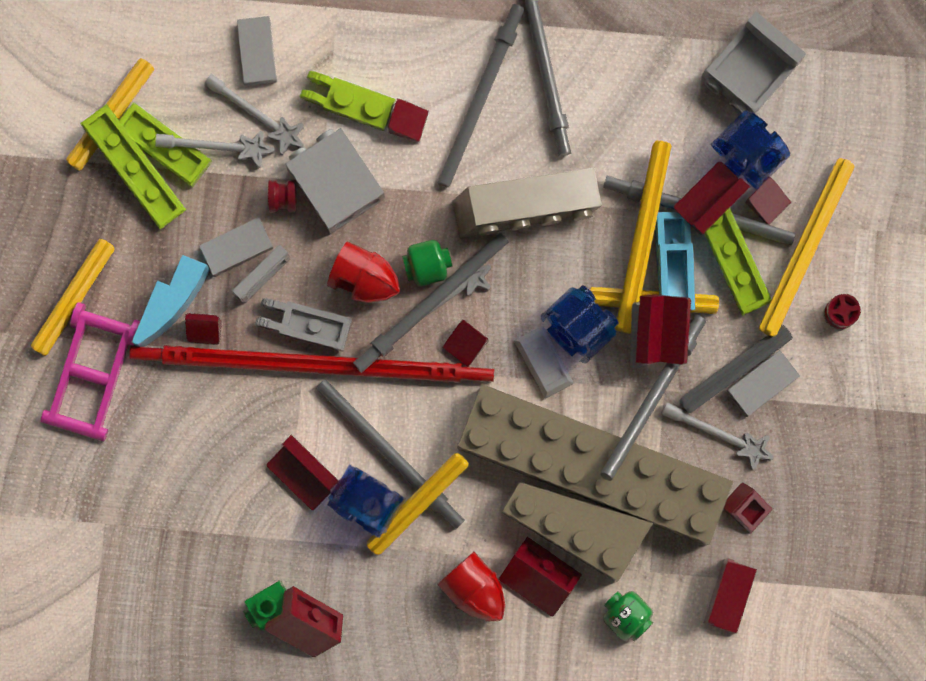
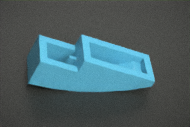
M658 212L655 225V246L659 294L690 298L691 310H695L691 225L678 212Z
M182 255L170 285L159 281L156 282L132 340L134 345L137 347L147 346L160 337L180 318L202 288L210 271L207 264Z

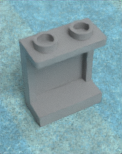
M755 12L723 52L704 70L702 78L705 79L704 84L711 92L716 95L721 93L730 101L729 105L736 113L741 116L746 114L752 118L799 65L806 53L758 12Z
M341 128L335 132L333 129L325 131L316 139L318 143L309 149L305 147L299 148L289 156L290 161L285 163L288 171L293 175L330 234L385 199L384 191Z

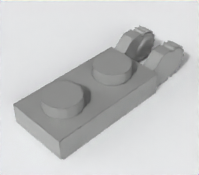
M262 298L261 306L269 310L285 313L282 323L264 317H257L256 326L279 332L280 335L344 352L352 323L351 318L289 301L283 303Z

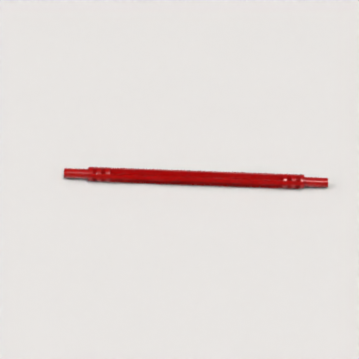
M164 345L163 348L130 347V360L162 361L163 365L173 364L175 366L186 365L189 367L206 366L431 380L433 382L460 383L461 380L494 382V369L462 367V363L450 364L448 362L377 359L361 373L353 364L358 358L204 349L182 346L172 347L170 345Z

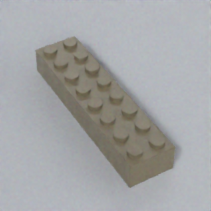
M484 384L480 387L458 444V450L625 515L651 522L656 527L705 546L711 543L733 484L732 480L636 443L633 444L612 481L606 480L600 473L621 437Z

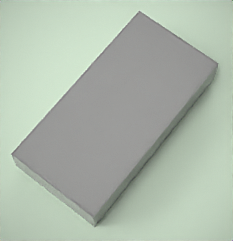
M270 16L238 19L237 25L244 85L277 82Z
M259 217L199 245L214 277L273 249Z
M279 244L232 290L235 296L242 303H246L290 260L288 252Z
M779 350L728 389L727 392L748 417L800 377V375Z

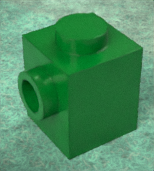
M277 581L244 601L248 608L243 610V613L252 628L258 626L261 631H264L267 622L282 614L284 591L287 590L282 581Z

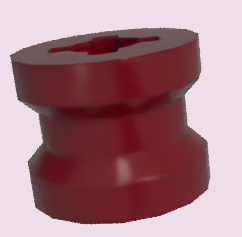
M276 180L268 181L269 213H277L280 209H286L289 213H296V180H288L286 183H278Z
M849 294L835 296L826 304L824 309L826 322L832 328L841 330L853 325L861 314L858 300Z

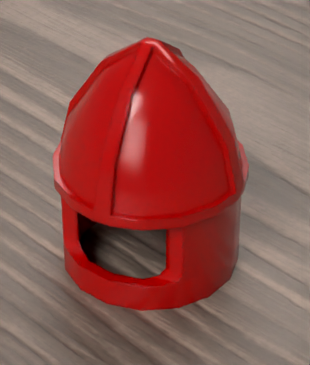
M348 241L340 250L327 281L328 287L334 290L338 288L352 293V300L365 303L386 301L400 292L397 275L388 261L378 253L370 252Z
M475 551L437 584L456 605L455 608L457 610L460 609L467 615L484 621H501L504 618L506 605L502 586L496 577L497 573L493 572Z

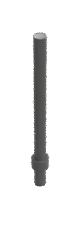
M524 0L550 117L547 118L550 132H554L558 155L566 156L571 154L566 130L569 128L567 115L562 112L538 0Z
M512 4L504 26L499 27L495 36L496 45L437 182L444 187L450 188L508 47H512L517 37L515 31L524 12V8L519 5Z
M607 175L603 188L628 195L627 199L640 202L645 183L632 180L631 183ZM662 192L660 205L674 209V205L681 198ZM733 214L740 230L788 245L793 244L794 232Z
M502 233L494 237L384 336L380 334L370 343L372 346L353 362L354 366L362 373L380 356L384 358L394 349L392 345L508 244L507 238Z
M695 315L690 323L688 356L697 345L696 339L706 324V320L699 315ZM666 363L602 469L600 475L604 479L612 481L681 365Z
M326 379L316 387L416 490L426 482ZM442 492L428 507L434 513L438 511L457 529L465 519L447 502L449 499Z

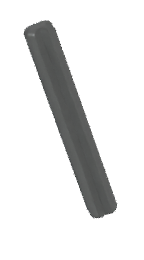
M781 325L775 337L765 336L680 399L681 406L687 413L695 411L792 340L791 332L787 327Z

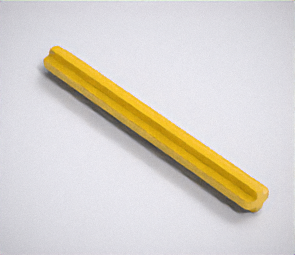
M656 140L651 149L615 329L622 333H631L632 304L639 302L642 294L672 147L666 141Z
M838 158L763 316L759 330L766 335L775 337L778 334L851 177L854 164L847 159Z

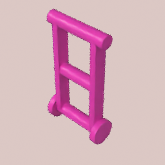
M78 302L70 322V327L76 329L51 409L50 411H43L40 422L104 442L108 434V429L103 428L128 345L135 346L132 340L140 321L135 319L132 325L103 317L85 311L86 304ZM87 325L122 336L110 374L75 363ZM70 376L106 387L94 425L59 414Z

